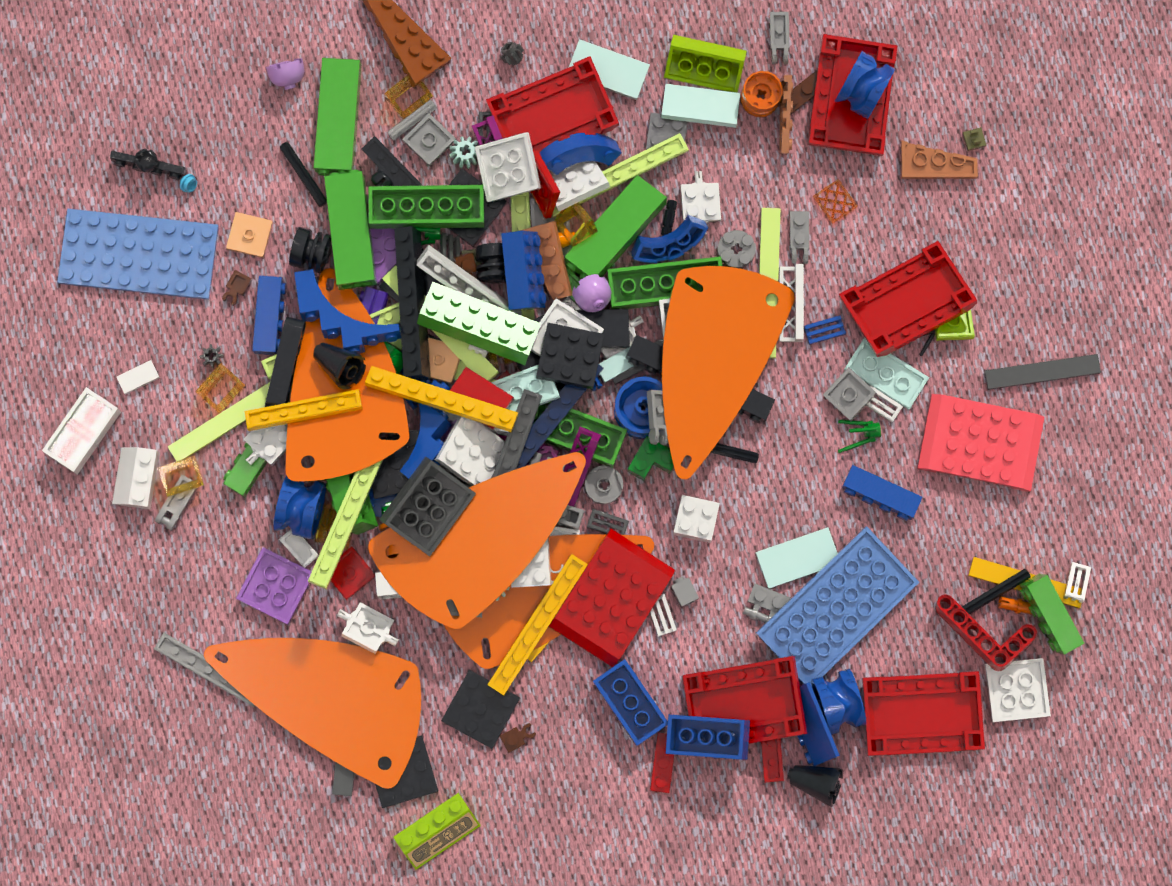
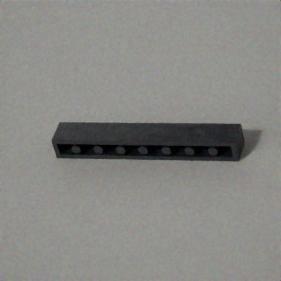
M413 226L394 229L403 372L405 377L422 381L431 379L428 331L426 327L417 324L419 313L425 301L424 271L417 266V259L422 254L421 232Z
M636 335L625 357L628 359V363L636 367L641 365L646 368L645 371L656 375V373L662 375L663 347ZM752 389L738 414L743 415L744 413L750 416L749 419L756 423H760V421L765 422L775 399Z

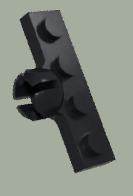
M375 136L361 148L378 167L377 172L371 177V181L375 186L383 179L385 181L380 186H423Z
M141 149L135 156L111 150L110 159L118 167L128 165L132 166V169L136 171L150 172L161 176L162 173L168 174L170 178L180 180V177L182 178L187 175L185 167L159 161L153 150Z

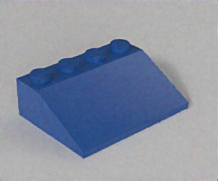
M808 682L800 686L807 734L797 736L800 745L805 746L807 752L804 755L807 763H812V766H816L840 755L811 684Z

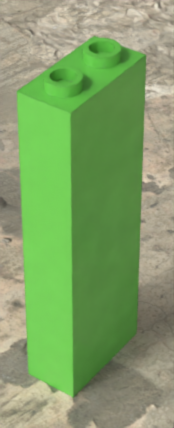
M322 58L314 170L321 176H329L333 172L343 174L354 170L362 68L360 60Z
M350 170L348 173L343 174L339 172L330 173L329 176H324L337 287L339 290L377 285L363 172Z
M637 175L564 256L566 268L572 273L576 272L579 274L581 279L593 274L603 277L607 269L612 267L635 241L637 236L642 233L665 207L667 197Z

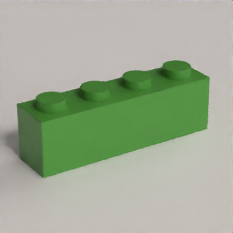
M247 443L244 445L246 448L242 454L239 453L234 460L235 466L232 471L228 470L223 478L225 480L223 484L244 498L267 464V461L260 457L252 466L246 461L253 453L251 446Z

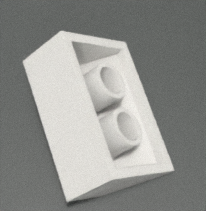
M139 447L121 448L112 501L113 505L151 510L160 455L157 450Z

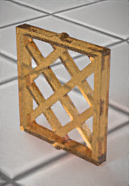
M839 179L825 186L824 189L813 196L832 224L858 207ZM834 184L837 185L836 191L829 190ZM839 185L844 192H839ZM822 192H826L825 198H821L818 196ZM828 193H834L835 199H828ZM838 194L845 195L844 202L837 201ZM847 197L852 203L846 202ZM819 200L825 201L824 207ZM827 202L834 203L833 209L826 208ZM836 203L843 204L842 211L835 209ZM845 205L852 206L850 210L844 211ZM827 211H831V212H832V216H831V217H830V215L828 214ZM835 212L841 213V216L837 219H834Z

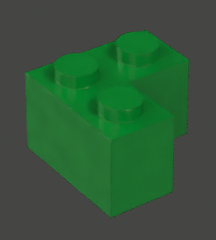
M648 436L644 439L627 470L628 473L643 481L653 465L669 474L674 468L670 448L659 442L657 445L650 444Z

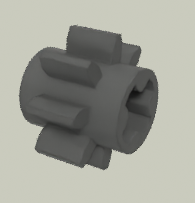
M508 42L501 48L503 55L500 58L504 63L517 65L523 59L522 52L524 49L520 44Z
M210 344V348H202L204 355L199 357L200 359H205L203 362L204 366L210 364L211 368L214 369V365H222L220 358H224V355L218 354L221 350L220 347L214 349L212 344ZM211 353H214L215 357H213V360L209 359Z

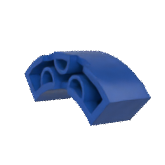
M585 133L569 135L570 138L554 141L540 152L547 168L556 175L571 165L585 161H596L610 166L622 154L616 140L599 133L595 135H585Z
M687 215L683 223L667 235L654 238L638 235L631 250L634 260L647 263L676 259L701 241L708 230V226L704 220Z

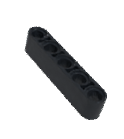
M286 317L265 407L288 403L297 356L301 349L306 321L291 317Z

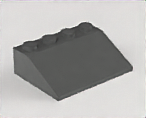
M425 456L379 520L428 556H431L476 493Z

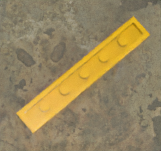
M356 389L245 411L247 430L253 431L361 410L360 391Z
M973 557L968 576L998 585L1021 570ZM1051 580L1063 604L1078 609L1081 608L1082 603H1079V600L1072 601V598H1064L1067 584ZM1018 585L1013 589L1019 591L1021 587ZM1071 586L1070 593H1073L1074 586ZM1078 588L1077 595H1080L1081 588Z

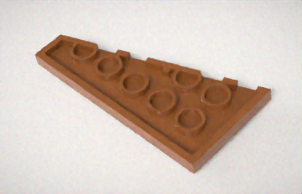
M362 0L368 11L372 12L375 17L377 27L382 29L385 41L395 58L401 62L404 74L409 76L410 84L413 88L450 62L451 57L393 0Z

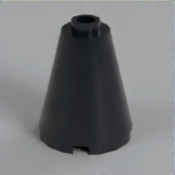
M321 343L314 348V359L335 384L343 390L350 389L351 384H357L363 377L366 365L364 364L365 358L360 354L327 343Z
M795 765L794 768H790L787 779H790L791 785L827 806L833 807L841 788L839 778L843 779L844 771L840 768Z

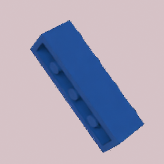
M259 276L252 350L254 354H277L280 343L279 331L282 332L283 320H280V315L284 313L285 309L282 294H286V283H283L282 277Z
M854 465L851 466L842 485V488L845 489L844 493L853 497L858 495L867 504L872 505L875 503L880 505L879 509L887 513L893 511L897 513L898 518L905 521L914 518L923 498Z

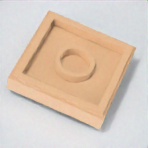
M235 212L226 249L264 258L273 221Z
M428 338L431 379L452 384L460 359L443 341Z

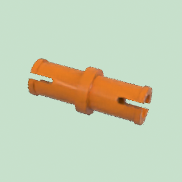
M1000 596L998 608L1011 610L1016 614L1021 612L1032 615L1029 610L1031 606L1029 602H1024L1020 598L1015 600Z

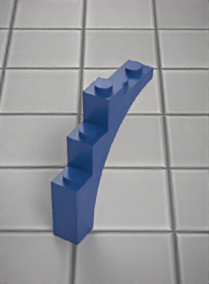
M313 269L294 272L301 318L308 322L320 318L321 331L324 338L335 339L342 335L343 348L358 354L365 352L364 345L374 346L380 342H395L401 339L399 324H368L354 320L338 311L322 294Z
M429 380L421 381L449 391L451 389L444 382L440 384L436 380L433 382ZM419 403L420 429L418 438L408 461L400 470L407 479L411 477L425 456L438 466L440 465L435 460L444 444L440 438L452 426L447 420L449 417L440 409Z

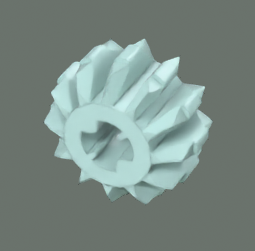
M461 136V142L454 140L455 146H450L452 153L449 155L450 158H455L453 160L454 165L460 162V168L467 164L469 169L470 163L477 165L475 147L478 145V142L475 140L471 143L470 136L467 138V141H464V137ZM465 149L468 150V153H466V155H462V152H464Z

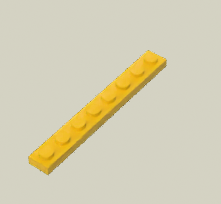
M371 366L365 381V386L508 432H512L518 417V412Z
M573 554L570 555L488 682V686L502 695L506 693L587 567V563Z

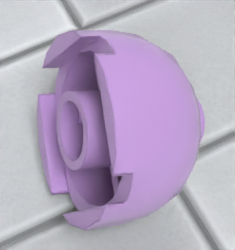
M302 58L266 67L269 80L276 86H284L285 90L295 88V83L302 80L305 72Z
M598 274L586 276L579 281L580 285L577 288L575 286L573 288L572 296L576 304L586 312L600 311L611 300L612 291L609 283L604 276L599 277Z

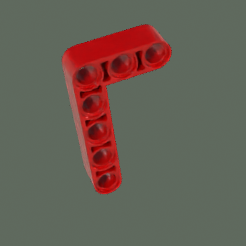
M941 595L935 605L936 612L995 671H1002L1034 642L1037 636L1036 628L1033 625L1025 624L1000 646L950 595ZM947 602L950 607L944 609L940 606V603ZM954 616H961L963 622H956ZM973 629L977 635L970 636L967 630ZM1022 632H1029L1032 638H1025ZM987 643L990 645L991 649L984 650L981 647V644ZM1009 645H1016L1018 651H1011ZM995 658H1003L1004 664L996 663Z

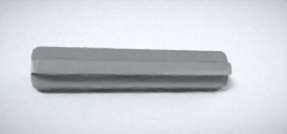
M432 100L427 101L387 132L392 140L397 139L420 122L428 113L430 114L436 110L434 102Z

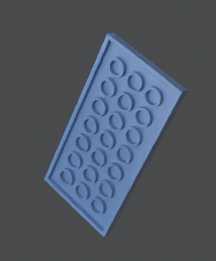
M67 208L57 283L209 300L219 225Z
M865 526L756 632V635L778 658L795 656L798 679L803 684L808 682L811 684L812 679L823 677L920 582L876 535Z

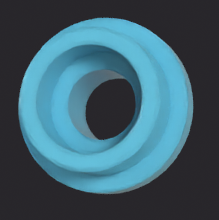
M192 174L183 176L180 180V189L183 192L189 193L195 190L197 187L195 176Z

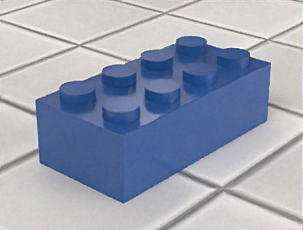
M515 231L501 233L509 310L545 308L546 294L543 290L544 275L541 270L543 260L539 251L541 241L538 232Z
M625 659L593 680V684L636 747L668 726L667 719Z
M668 714L666 754L747 760L750 720Z

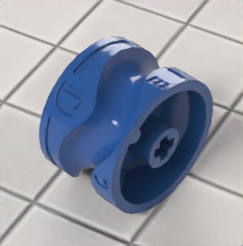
M862 51L835 102L848 100L851 104V111L868 119L891 79L895 68L888 64L877 68L875 59Z
M644 376L633 378L626 382L617 393L614 408L615 419L618 426L626 429L627 435L636 439L649 437L647 391H662V383L657 379Z
M286 475L276 505L274 531L282 530L289 526L292 530V535L313 539L324 508L326 483L315 481L313 485L305 487L303 481H292Z
M850 669L839 671L838 678L833 682L824 680L822 676L811 680L813 692L831 735L839 733L840 726L845 722L855 728L866 725L863 702L856 680Z

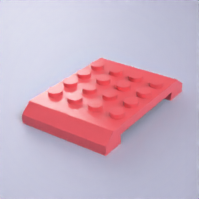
M932 394L917 469L950 474L1030 492L1045 417L1035 413L967 399Z

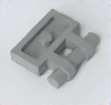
M754 583L747 601L754 604L753 609L745 607L743 614L749 616V619H757L766 623L790 600V597ZM762 607L769 610V616L758 612L759 608Z

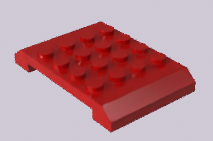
M823 34L819 52L808 145L878 156L884 155L885 132L893 75L868 119L851 111V104L848 100L835 102V99L862 51L875 59L877 68H881L885 64L894 68L898 45Z
M591 56L573 63L574 66L507 94L500 93L486 99L502 138L528 132L533 151L538 150L540 153L554 141L570 138L569 135L576 133H585V135L605 134L619 126L618 119Z
M939 241L923 248L922 253L859 287L855 285L839 294L842 303L877 357L886 356L968 312L977 304L976 297Z
M610 528L548 627L607 665L614 667L669 583L675 569Z
M795 656L682 675L689 716L750 720L749 744L807 734Z
M979 671L862 678L866 715L867 756L985 749Z

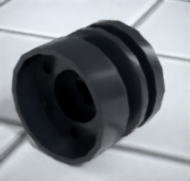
M298 227L290 251L289 265L303 268L306 261H308L309 270L314 269L316 265V272L322 273L331 252V235L325 234L322 240V232H318L315 238L312 239L311 229Z
M487 243L476 246V261L485 263L476 266V270L479 272L476 274L477 280L491 284L506 282L502 243Z

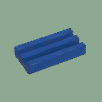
M841 315L805 325L804 330L809 345L846 335ZM838 321L836 325L809 332V329ZM840 328L839 332L814 339L811 338L813 335Z

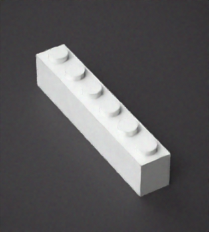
M430 245L426 247L417 259V266L446 287L521 315V310H509L506 299Z

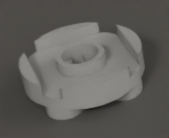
M733 230L725 233L720 239L717 251L718 256H721L722 262L726 266L742 268L753 260L756 246L751 235L740 230ZM735 245H739V248H742V251H739L738 254H734V250H731V246L735 247Z
M602 465L595 467L587 475L585 490L588 497L595 503L610 504L616 501L622 493L623 479L617 470ZM601 480L609 482L610 485L607 486V490L599 488L598 485L601 484Z

